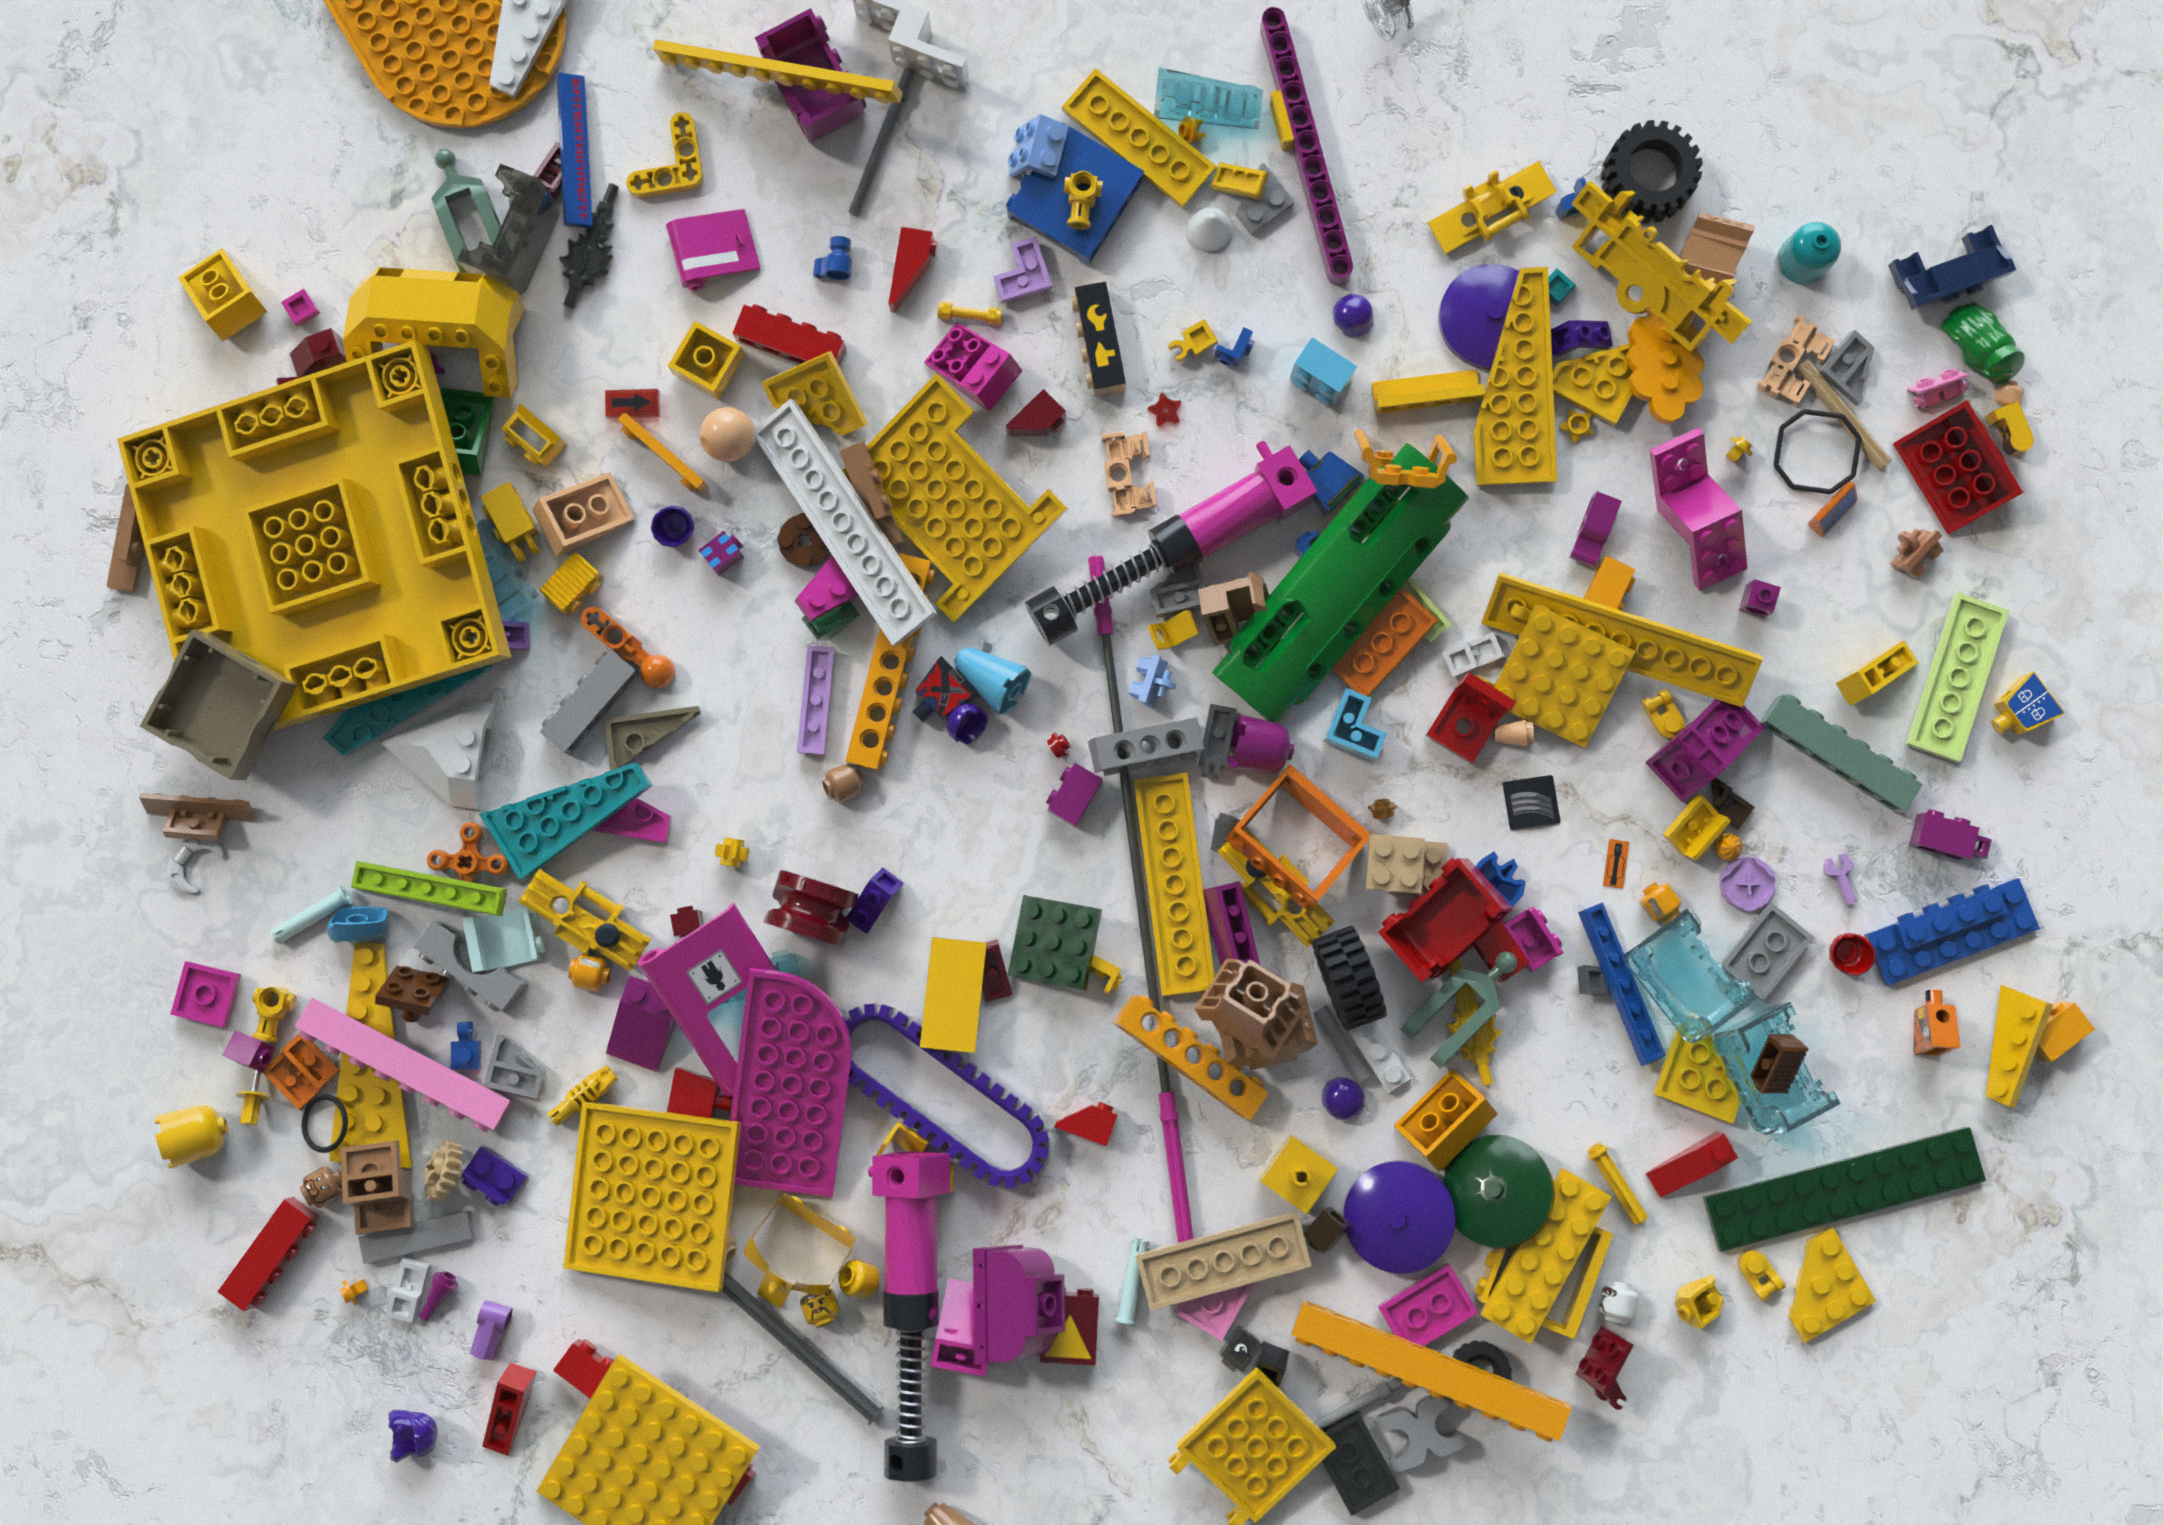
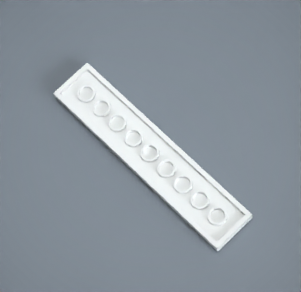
M789 399L755 429V439L891 645L898 646L934 617L937 612L796 401Z

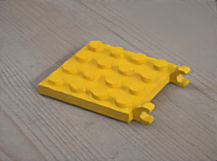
M1514 603L1510 611L1511 615L1525 620L1526 623L1496 683L1481 676L1477 677L1516 701L1510 713L1586 748L1636 651L1538 604H1535L1531 611Z
M1256 1367L1176 1443L1179 1451L1173 1453L1169 1457L1168 1462L1170 1463L1169 1468L1176 1475L1189 1462H1192L1238 1506L1226 1515L1229 1519L1228 1525H1243L1249 1518L1254 1523L1259 1521L1336 1448V1445L1330 1437Z

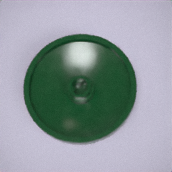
M1488 1135L1471 1141L1450 1161L1444 1175L1443 1183L1450 1192L1454 1202L1456 1214L1455 1227L1465 1237L1483 1246L1510 1248L1527 1242L1544 1227L1553 1209L1555 1186L1549 1166L1533 1147L1514 1137Z

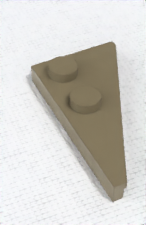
M693 706L604 719L610 770L623 767L700 715V707Z

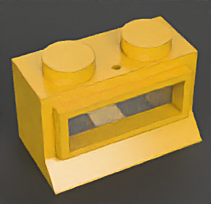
M521 403L517 411L501 428L506 434L503 439L515 449L518 446L526 451L523 456L535 466L539 462L546 468L567 445L559 435Z

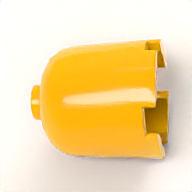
M207 1105L157 1115L155 1118V1124H160L161 1133L155 1134L158 1149L163 1160H170L171 1163H168L169 1169L218 1153L223 1147L225 1134L229 1132L226 1118H220L218 1112Z

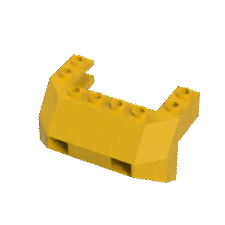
M377 267L359 282L349 299L343 336L346 360L349 362L382 351V342L404 344L416 340L423 345L478 349L484 396L511 398L518 384L513 333L525 311V307L518 292L486 274Z

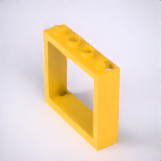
M1595 1227L1592 1232L1594 1237L1562 1323L1546 1317L1541 1325L1572 1339L1576 1337L1613 1237V1233ZM1494 1248L1486 1256L1484 1266L1487 1269L1484 1277L1480 1276L1474 1290L1477 1293L1476 1298L1483 1303H1486L1490 1296L1489 1293L1506 1248Z

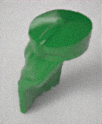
M1976 302L1965 304L1964 306L1958 305L1949 314L1950 317L1944 320L1940 329L1960 347L1964 363L1968 367L1980 372L1993 384L2007 382L2016 376L2023 367L2025 361L2024 353L2016 348L2013 337L2001 326L1994 313Z

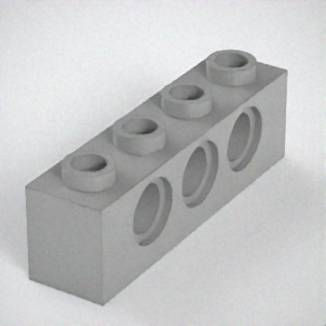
M1197 717L1095 737L1088 741L1094 772H1103L1104 776L1120 773L1119 768L1128 766L1130 771L1146 767L1145 763L1155 761L1156 766L1171 762L1172 757L1180 756L1181 761L1197 757V752L1204 749ZM1168 736L1176 740V749L1169 747L1167 743ZM1143 741L1150 744L1151 754H1146L1142 750ZM1117 746L1125 750L1126 758L1124 760L1117 756Z

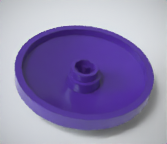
M1501 264L1478 265L1457 276L1445 291L1438 312L1440 333L1449 350L1466 364L1479 369L1491 370L1519 273L1518 270Z
M1409 1161L1383 1162L1365 1171L1352 1185L1344 1205L1343 1218L1351 1224V1227L1346 1231L1351 1245L1367 1263L1385 1272L1407 1274L1429 1267L1446 1251L1455 1230V1207L1447 1187L1432 1171Z

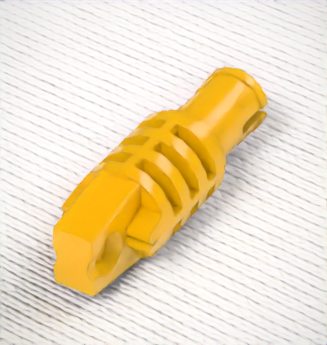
M607 1065L588 1075L567 1092L565 1100L547 1112L548 1117H553L551 1121L556 1126L561 1125L573 1113L581 1111L582 1102H595L599 1097L603 1096L618 1080L617 1075Z

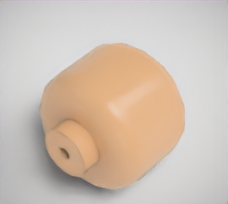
M2008 380L2006 384H1998L1995 401L2002 406H2007L2017 401L2021 404L2024 389L2017 386L2018 382Z

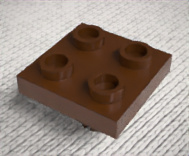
M397 965L376 993L375 1004L403 1010L402 1018L404 1021L416 1022L421 1017L420 1014L426 1016L431 1014L449 987V978L434 972H425Z

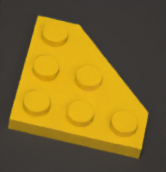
M1628 343L1618 348L1607 351L1602 350L1584 355L1578 359L1557 363L1553 370V394L1615 426L1633 394L1628 383L1633 371L1626 361V354L1632 345Z
M831 351L768 378L761 383L774 408L779 409L789 399L795 400L809 422L833 429V432L842 436L864 427L868 423Z
M1679 1017L1653 1094L1733 1124L1742 1096L1729 1074L1730 1071L1721 1052L1718 1051L1709 1027L1685 1017Z
M1829 1227L1806 1240L1805 1256L1802 1268L1799 1269L1793 1304L1790 1306L1788 1313L1790 1322L1804 1343L1877 1302L1833 1227Z

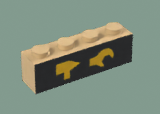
M1105 281L1075 287V296L1071 297L1073 313L1078 312L1080 319L1075 324L1078 338L1083 337L1085 347L1080 348L1083 364L1088 363L1090 371L1085 373L1088 389L1093 388L1094 396L1126 391V380L1107 283Z

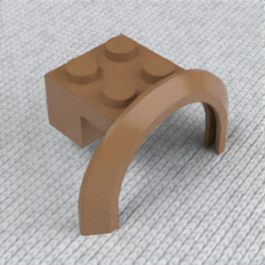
M1249 572L1246 578H1238L1234 581L1198 589L1202 617L1214 646L1231 642L1239 631L1238 622L1248 620L1254 612L1259 613L1258 609L1267 611L1265 599L1270 594L1264 579L1254 572ZM1279 639L1275 643V645L1271 648V651L1275 648V646L1280 642L1281 639Z

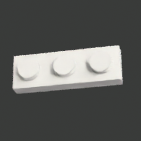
M1375 1021L1348 1031L1386 1093H1390L1411 1079Z

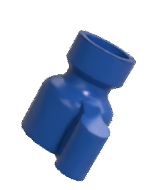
M833 236L830 238L829 246L832 253L826 257L814 260L813 277L847 280L851 277L852 259L847 255L851 249V240L844 236Z

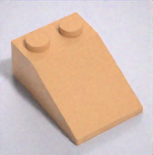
M611 472L539 498L532 509L556 557L577 550L635 519Z

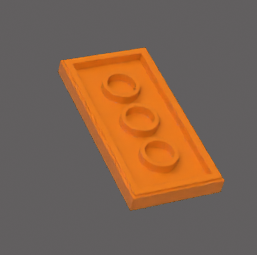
M1401 587L1331 670L1355 692L1369 697L1439 620Z

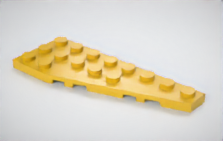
M1529 267L1519 270L1485 388V395L1482 399L1473 430L1475 486L1549 483L1557 481L1548 267Z

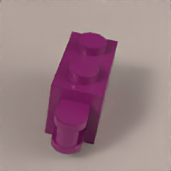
M1928 810L1926 813L1916 815L1909 846L1963 861L1972 859V856L1987 859L1992 840L1979 836V827L1970 825V820L1954 817V820L1944 818V813L1940 811ZM1976 842H1979L1978 849L1974 850Z

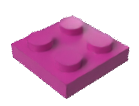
M185 961L170 1015L219 1027H227L241 974Z

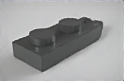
M1210 704L1203 738L1204 749L1201 750L1198 764L1204 766L1202 777H1207L1209 767L1214 768L1212 779L1218 780L1220 769H1226L1236 708Z

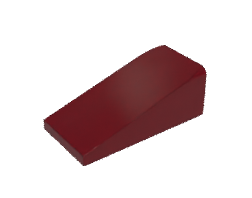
M997 939L986 942L982 984L986 1002L1013 995Z

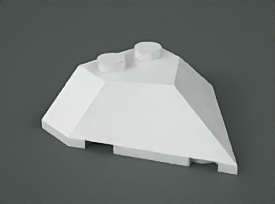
M466 700L380 743L450 806L479 810L483 783L478 782V774L485 731L492 730L496 704Z

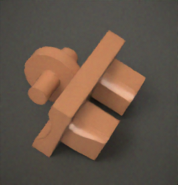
M1914 529L1911 534L1902 531L1898 535V540L1901 544L1897 550L1900 553L1890 564L1894 569L1904 570L1911 577L1921 576L1926 570V566L1921 561L1922 557L1925 555L1927 559H1935L1944 551L1938 541L1942 537L1941 533L1938 530L1929 532L1925 529H1921V531Z

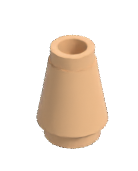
M1522 720L1496 726L1495 742L1526 747L1527 744H1534L1533 722Z

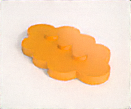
M1648 307L1646 316L1635 319L1627 331L1628 341L1632 347L1626 354V361L1633 371L1629 377V388L1638 399L1648 401L1650 414L1655 420L1662 424H1672L1684 414L1685 406L1692 405L1703 394V383L1698 375L1704 369V359L1697 351L1698 348L1690 352L1664 329L1668 323ZM1690 324L1682 336L1691 343L1698 335L1699 330L1693 324Z

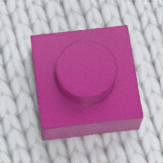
M304 288L281 302L297 327L320 314L315 303Z

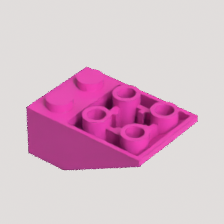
M958 322L955 323L924 361L925 365L989 412L1023 371L1010 353Z
M948 1278L930 1366L986 1377L988 1365L974 1364L973 1282Z

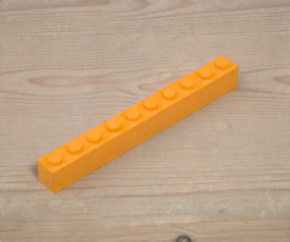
M1303 1299L1291 1335L1295 1336V1341L1302 1345L1311 1347V1344L1322 1347L1321 1351L1333 1357H1337L1338 1354L1348 1357V1362L1355 1366L1364 1368V1365L1375 1368L1374 1372L1386 1378H1390L1391 1375L1402 1379V1384L1417 1389L1418 1386L1429 1389L1428 1394L1436 1398L1444 1399L1445 1396L1454 1399V1404L1467 1410H1471V1407L1482 1410L1481 1414L1489 1419L1497 1421L1498 1417L1509 1421L1508 1425L1520 1431H1525V1428L1536 1432L1535 1436L1548 1442H1552V1439L1561 1440L1572 1410L1567 1402Z

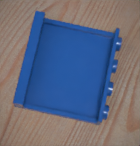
M1069 126L1056 176L1050 178L1033 170L1031 173L1026 172L1020 182L1021 188L1017 195L1013 193L1007 201L1008 219L1017 218L1078 255L1079 262L1088 267L1144 181V171ZM1079 171L1090 172L1093 176H1098V181H1103L1101 197H1096L1094 207L1090 208L1089 221L1091 222V227L1086 230H1077L1067 226L1072 206L1068 203L1069 194L1064 193L1065 177H1071V173L1076 174ZM1085 183L1077 186V189L1080 191H1086L1090 188Z

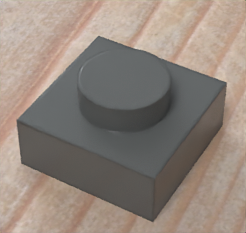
M1583 965L1577 967L1579 994L1597 996L1608 994V985L1600 966Z

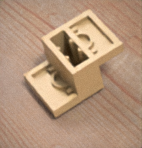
M1369 834L1365 889L1388 891V893L1415 896L1421 894L1424 896L1431 890L1428 886L1444 872L1441 868L1446 863L1447 843L1425 841V838Z

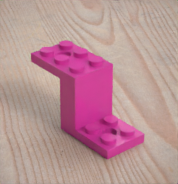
M1696 428L1650 449L1657 511L1690 546L1693 580L1696 588L1699 591L1748 569L1742 509L1708 474L1704 433L1699 428ZM1683 458L1682 462L1678 464V460Z

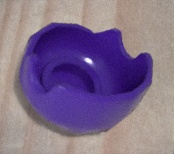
M1348 294L1340 298L1333 307L1334 323L1342 330L1345 336L1360 337L1366 334L1373 325V308L1364 296Z
M671 505L661 509L654 515L651 531L654 539L661 545L673 548L684 544L692 537L695 523L692 515L685 508Z
M974 704L959 705L948 716L946 728L949 736L956 742L960 741L966 745L972 743L984 731L988 723V715Z
M1335 1077L1328 1081L1322 1089V1105L1337 1120L1349 1121L1358 1117L1365 1108L1364 1091L1353 1079Z

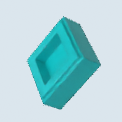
M1558 268L1548 277L1549 300L1555 306H1558L1577 286Z

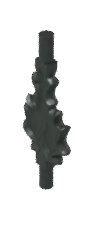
M609 183L603 201L599 202L596 212L592 213L593 225L590 229H585L586 235H582L580 232L577 242L569 238L567 244L568 254L559 257V260L566 268L562 275L569 279V290L563 303L565 307L573 309L580 291H583L584 286H593L594 278L608 274L605 266L613 256L607 255V253L613 246H604L603 243L607 240V237H605L606 233L614 227V223L609 222V218L613 215L614 207L612 205L619 189L615 184Z

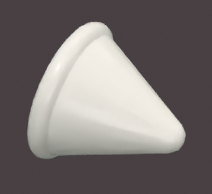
M1205 208L1198 211L1190 219L1188 225V234L1191 242L1199 249L1205 251H1214L1222 248L1232 236L1233 227L1230 218L1226 213L1216 208Z

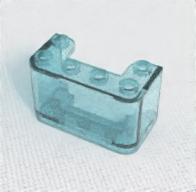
M1685 909L1625 953L1623 958L1627 967L1679 1034L1687 1042L1694 1044L1708 1037L1758 998L1754 994L1752 985L1747 980L1735 978L1730 981L1723 966L1713 960L1709 955L1708 947L1696 938L1701 933V921L1694 913H1690L1688 909Z
M1791 1002L1768 1006L1716 1033L1713 1038V1048L1720 1055L1725 1065V1072L1728 1078L1733 1081L1738 1091V1099L1745 1106L1750 1116L1752 1127L1764 1135L1788 1133L1841 1104L1835 1091L1826 1093L1819 1087L1823 1085L1821 1079H1812L1804 1061H1801L1802 1066H1799L1798 1075H1795V1080L1791 1084V1089H1788L1789 1093L1761 1094L1750 1076L1769 1033L1790 1034V1031L1795 1029L1794 1024H1789V1019L1796 1015Z

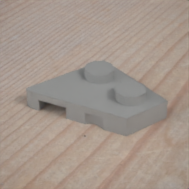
M1264 162L1258 170L1266 171L1269 178L1261 199L1244 197L1236 212V217L1251 236L1294 205V200Z
M497 1034L484 1086L539 1099L546 1071L504 1035Z

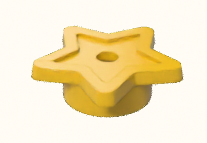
M1569 409L1568 420L1559 426L1560 430L1570 434L1573 443H1576L1581 436H1592L1594 434L1590 428V413H1576L1574 410ZM1576 423L1579 424V428L1575 427Z

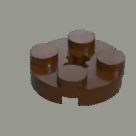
M805 513L789 518L782 525L777 541L781 554L790 564L801 568L815 567L824 562L829 556V549ZM800 536H812L809 539L812 544L809 547L806 545L800 547L798 545L800 543Z

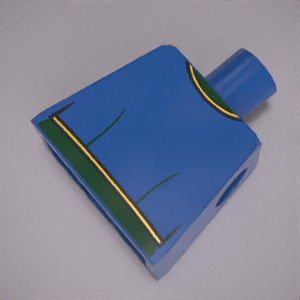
M1308 450L1299 459L1301 465L1308 471L1307 475L1317 490L1313 501L1325 516L1330 514L1364 478L1360 471L1330 451L1319 460Z

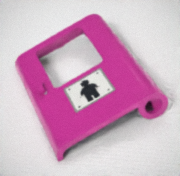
M734 902L723 913L667 949H653L638 961L639 967L726 1097H733L737 1062L708 1020L707 1015L711 1010L747 988L750 968L777 971Z

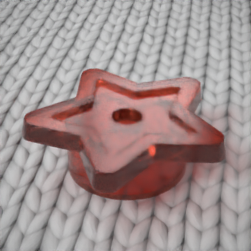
M1161 393L1158 402L1147 408L1149 412L1156 416L1158 427L1167 421L1179 423L1176 412L1181 405L1179 400L1173 401L1167 398L1164 393ZM1163 409H1168V412L1164 413Z

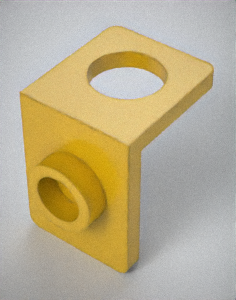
M1185 610L1162 623L1147 626L1157 650L1171 649L1199 634V629L1190 610ZM1156 631L1160 634L1163 643L1159 640Z
M897 1122L876 1155H881L891 1140L905 1150L923 1152L928 1141L919 1136L913 1129Z

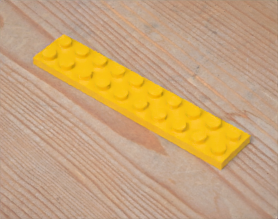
M1501 572L1498 574L1481 624L1519 636L1526 621L1511 615L1510 611L1514 603L1531 611L1535 604H1538L1635 650L1636 652L1626 669L1627 671L1739 707H1743L1763 660L1761 655Z

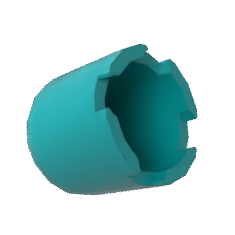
M1810 222L1797 229L1781 245L1778 252L1782 274L1789 281L1797 284L1819 281L1837 262L1840 255L1841 239L1837 231L1823 222Z

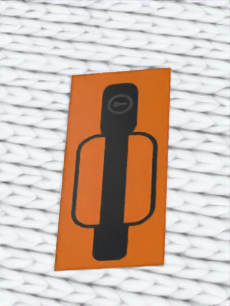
M1609 839L1603 880L1604 886L1623 888L1629 848L1628 841Z

